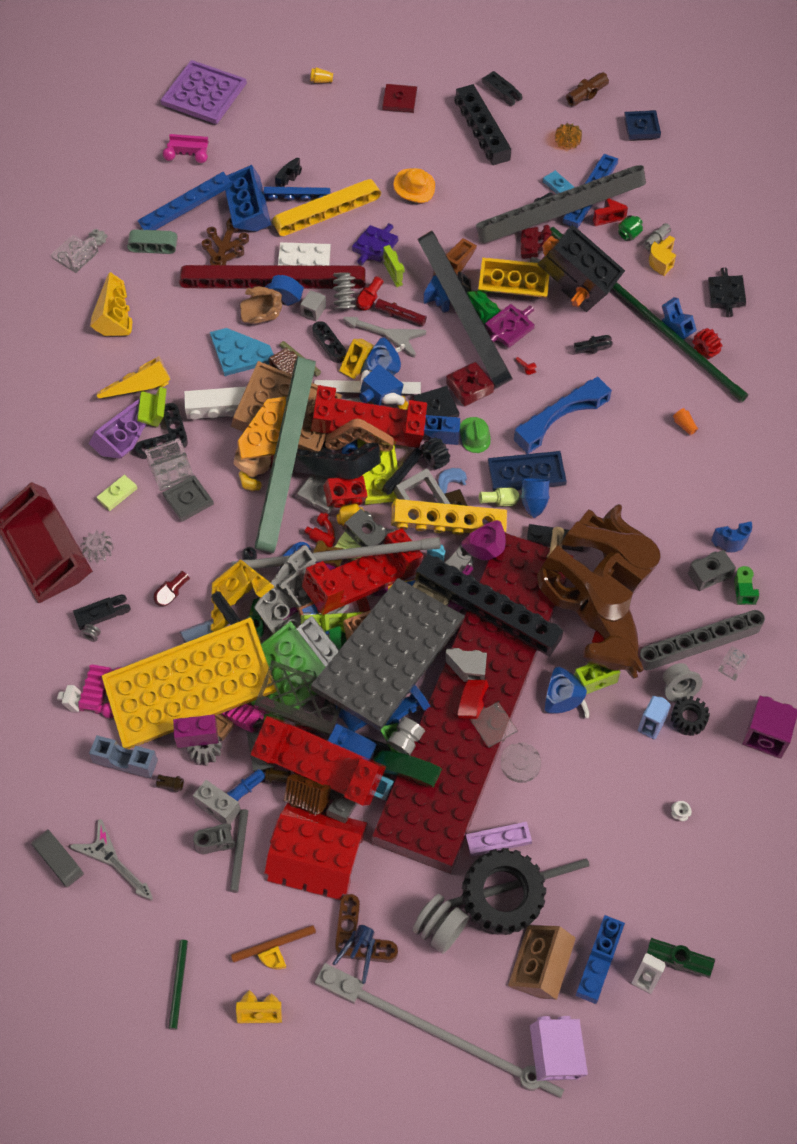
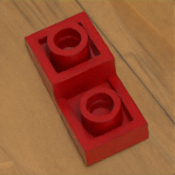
M487 680L467 681L460 700L458 718L478 719L484 707L482 698L489 687Z

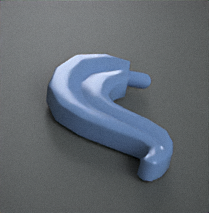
M460 468L446 469L439 475L438 486L445 494L450 482H462L463 485H466V473Z

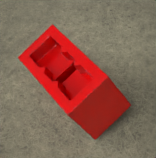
M364 476L355 479L330 478L323 485L327 507L334 506V508H340L349 504L361 505L368 497ZM351 489L355 490L358 494H354ZM334 491H337L340 496L335 495Z

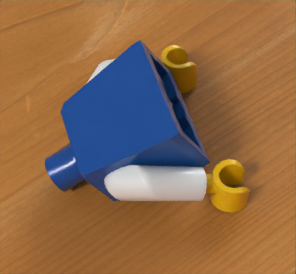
M380 364L372 371H363L360 380L361 394L359 395L361 402L367 403L371 401L375 405L380 406L384 404H397L400 409H407L408 402L405 401L406 398L404 396H401L404 386L401 381Z

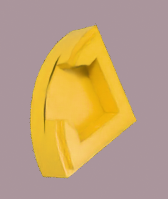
M278 946L258 954L260 961L268 968L275 970L287 968Z

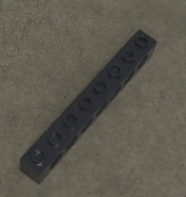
M428 554L416 569V581L548 657L552 655L562 640L564 630L559 625L548 622L540 614L533 613L527 610L524 605L511 601L506 595L497 593L486 584H481L471 575H465L458 568L444 563L437 556ZM486 602H492L493 604L488 605ZM520 621H525L527 624H521ZM536 631H543L544 634H539Z

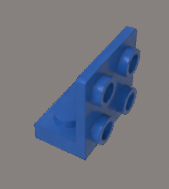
M336 724L328 741L368 759L371 758L377 746L375 742L340 724Z

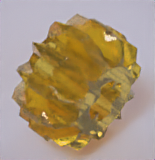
M566 123L557 127L555 142H557L559 147L563 146V149L569 148L570 150L572 147L576 148L580 145L582 130L579 129V126H574V123Z

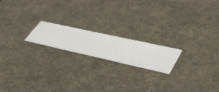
M314 381L316 385L334 387L336 392L361 393L360 381ZM402 382L404 384L403 394H421V382Z

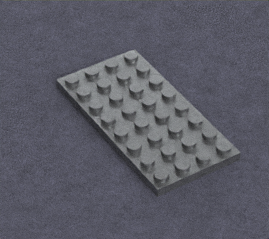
M397 578L312 683L310 690L380 731L464 621L465 616Z

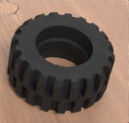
M502 848L498 851L493 849L487 854L484 853L479 856L465 874L461 888L463 889L461 897L462 902L465 903L464 909L467 914L471 915V920L475 924L478 923L484 931L490 930L492 934L497 935L500 933L510 935L523 930L539 916L545 904L546 887L543 884L545 878L544 875H540L539 866L537 864L534 865L531 862L532 858L528 855L524 857L521 855V851H509V848ZM496 872H507L519 880L523 888V899L516 909L502 912L494 909L487 902L484 896V884L490 875Z

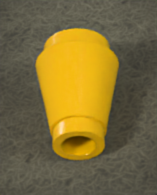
M317 67L315 69L311 68L310 81L314 83L332 82L333 73Z

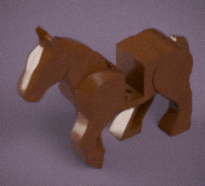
M622 505L614 506L607 512L604 518L598 517L593 511L588 509L579 522L577 521L568 531L561 544L598 549L603 552L604 559L591 572L585 565L572 558L557 545L537 574L539 588L555 606L575 611L589 628L598 631L604 637L602 642L589 643L583 649L582 657L586 663L602 666L613 671L625 670L635 679L638 678L637 671L639 673L643 672V666L638 658V634L629 607L632 595L658 565L661 558L660 550L652 539L631 527L621 518ZM558 572L566 576L576 587L565 588L559 581L561 574Z

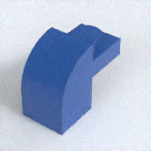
M285 275L273 276L272 282L265 286L282 294V301L287 306L299 302L304 289L295 279Z
M673 297L662 305L665 316L662 321L681 338L686 339L697 331L693 315L683 313L679 298Z

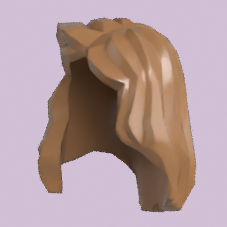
M259 286L252 289L248 288L245 291V294L251 297L240 303L241 320L243 322L257 324L272 321L279 316L282 310V294L273 289Z

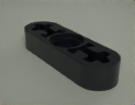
M318 321L314 323L312 327L313 336L327 355L335 363L343 362L346 356L345 347L325 322ZM331 339L334 343L326 344L325 341Z

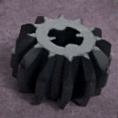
M434 437L421 445L422 458L425 459V463H428L430 468L440 469L450 462L449 449L441 439Z

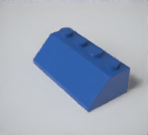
M253 165L227 175L232 183V187L225 190L233 227L259 231L270 226L271 221L261 179Z

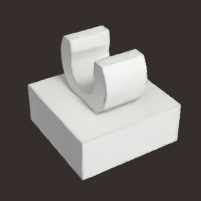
M67 685L65 692H59L57 700H62V704L71 712H79L78 701L81 700L80 695L82 692L74 685Z

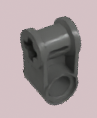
M225 823L198 830L193 837L195 850L203 855L235 847L236 844L232 840L230 831L232 830L231 824ZM202 839H207L209 841L205 845H201L198 843Z

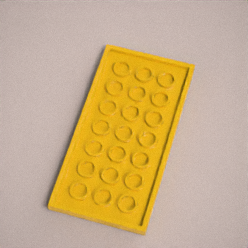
M251 617L102 675L121 743L125 749L134 748L174 732L173 719L214 714L216 716L277 692Z

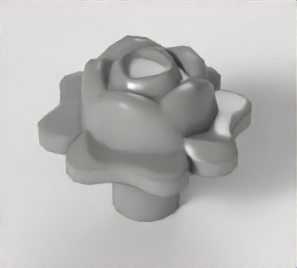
M94 229L89 233L87 241L90 242V245L101 246L106 243L108 236L104 231Z

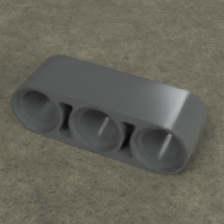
M49 829L31 842L35 850L66 888L84 875L78 864Z

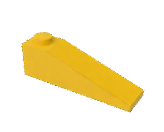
M111 272L107 275L96 303L90 327L104 336H127L131 334L133 322L132 318L128 315L130 308L126 305L125 301L127 297L124 281Z
M160 356L141 365L137 373H128L122 378L123 381L119 382L117 380L98 391L97 397L104 398L153 389L158 386L164 387L169 384L170 376Z

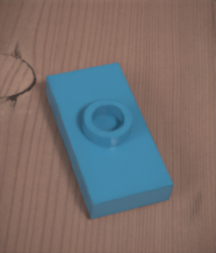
M556 170L543 178V183L556 194L574 188Z

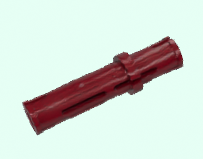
M378 298L375 304V309L424 326L427 319L426 315L398 306L395 302L390 303Z

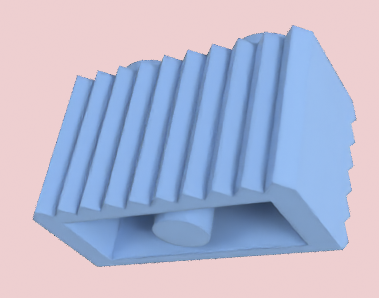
M652 696L643 713L637 731L652 739H656L671 707L670 703L663 697Z

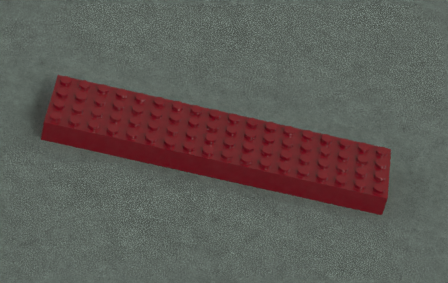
M505 533V549L499 556L489 560L480 583L490 586L497 593L506 595L511 601L524 605L527 610L540 614L545 620L550 622L556 606L540 590L537 580V574L546 561L550 548ZM559 572L561 574L559 581L564 586L567 577ZM486 602L488 605L493 604L492 602ZM470 611L466 613L452 649L459 648L462 651L479 650L482 653H487L484 680H487L489 687L482 698L484 707L478 719L458 718L460 700L467 682H464L445 663L430 698V707L425 710L419 724L425 732L420 740L414 741L416 746L410 756L441 767L442 771L434 787L417 784L413 779L397 776L372 835L373 845L449 874L453 871L465 840V835L469 830L538 654V650ZM520 621L521 624H527L525 621ZM536 631L539 634H544L543 631Z

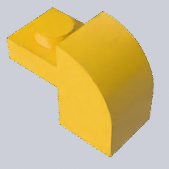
M670 235L659 244L654 242L649 255L651 268L663 276L674 267L676 255L671 252L675 238Z

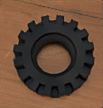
M685 696L682 700L679 699L677 704L675 703L671 713V722H674V728L678 727L677 731L679 733L683 730L684 735L690 732V736H694L695 732L699 734L701 730L705 729L710 713H708L709 708L705 707L706 703L704 701L699 703L700 698L697 697L695 701L693 700L694 696H690L689 699ZM691 710L697 714L698 719L694 722L687 721L683 717V712Z

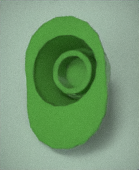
M469 417L462 421L460 424V434L463 446L472 453H481L488 449L491 438L487 423L478 417Z

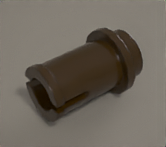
M273 768L266 769L265 782H269V784L271 782L286 783L287 777L291 775V771L273 770Z
M159 774L157 779H160V781H156L157 788L173 789L174 792L182 791L184 779L180 776L170 777Z

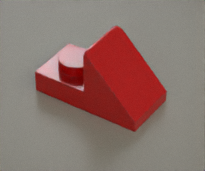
M610 198L606 199L604 208L594 210V226L624 220L627 216V205Z

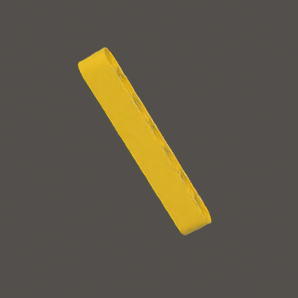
M367 179L279 213L273 217L272 224L280 236H286L371 203L381 196V191L372 179Z

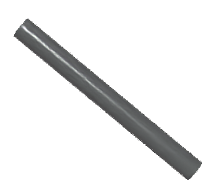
M241 809L230 886V892L237 893L239 890L248 810Z

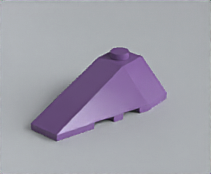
M139 399L94 432L89 445L101 456L121 459L133 450L146 426L145 423L137 421Z

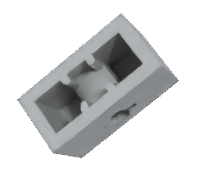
M207 780L203 782L193 795L195 804L223 824H231L240 813L239 802Z

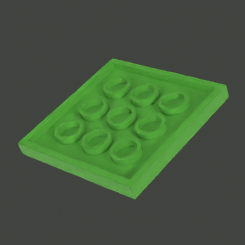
M291 621L261 644L277 692L251 702L258 709V704L262 699L269 698L273 701L274 710L270 714L264 715V721L266 716L276 717L284 721L316 696L317 693L310 690L311 685L325 668V665Z

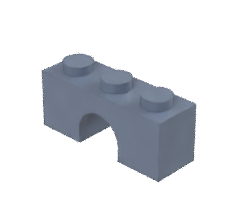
M96 735L89 752L92 762L95 764L150 779L158 762L154 750L135 746L134 750L125 749L119 746L116 740Z

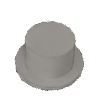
M684 663L670 666L663 674V680L666 683L664 694L672 702H677L679 699L682 700L685 696L689 699L690 696H695L702 687L703 680L701 676L694 671H690Z

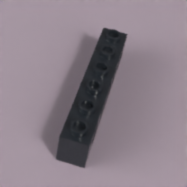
M471 84L457 88L456 96H454L455 104L459 106L461 115L466 118L468 127H471L474 137L478 139L480 148L485 151L487 160H490L492 165L510 161L511 147L475 85Z

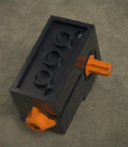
M573 224L558 239L550 236L542 245L544 257L537 264L562 286L561 291L571 299V305L580 306L585 312H588L603 299L625 272L620 265Z

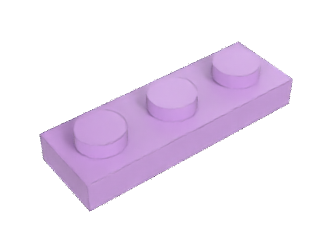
M527 822L465 835L470 857L484 853L487 854L493 849L498 851L502 848L510 849L532 844Z

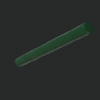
M179 940L168 1027L170 1030H177L188 946L187 940Z

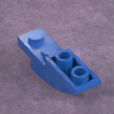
M604 915L575 996L597 1004L625 925L624 922Z

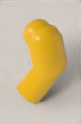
M242 471L239 472L240 481L244 489L250 491H259L262 484L260 481L249 478Z

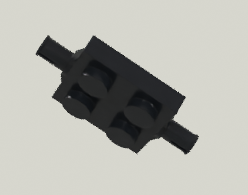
M723 267L720 269L721 276L708 277L711 308L725 309L726 317H729V314L732 317V308L746 306L743 275L728 276V269L725 267L724 270Z

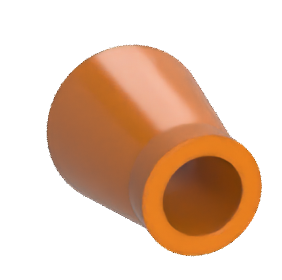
M682 408L673 415L674 422L689 435L694 434L698 430L689 410L686 411L685 408Z

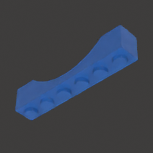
M598 376L593 380H588L579 389H574L565 398H560L554 405L548 406L540 414L532 416L528 422L518 425L515 429L514 441L529 454L542 445L546 431L556 420L574 411L598 409L610 401L612 390Z

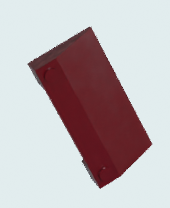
M31 482L0 509V534L38 603L79 584L93 572L46 488Z

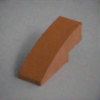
M464 238L446 254L456 274L463 270L477 248V245Z

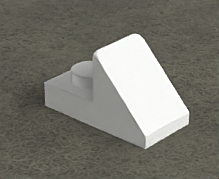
M646 953L631 984L652 994L664 971L665 962Z

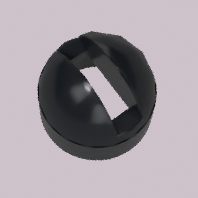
M252 547L243 549L242 560L257 559L256 550Z

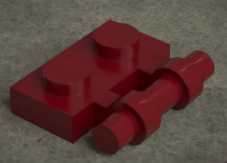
M544 225L542 232H539L538 227L522 230V259L539 257V252L543 251L542 245L552 235L549 225Z

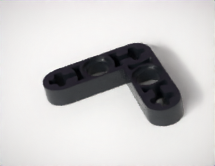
M165 404L164 421L168 434L142 440L136 444L135 450L139 458L147 459L182 450L188 445L186 431L176 404ZM170 410H172L174 417L172 418L170 417V414L168 412ZM174 423L180 425L177 429L170 428ZM176 435H180L181 442L177 441ZM160 442H165L166 446L163 448H158L157 444Z

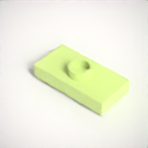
M124 474L99 494L97 500L106 509L111 511L138 488Z

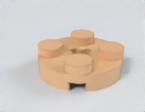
M237 448L233 463L249 477H256L257 474H263L268 471L271 455L240 460Z

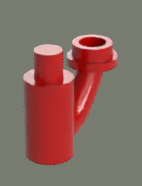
M320 513L317 523L320 526L325 525L327 533L316 527L313 529L306 527L304 533L309 535V539L316 543L323 541L327 547H332L335 542L334 528L328 519L329 515L327 513Z

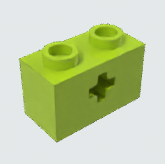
M588 664L577 668L574 675L586 687V694L618 683L621 672L620 670L613 671L602 666Z

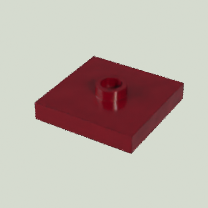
M386 84L382 110L414 113L417 86Z

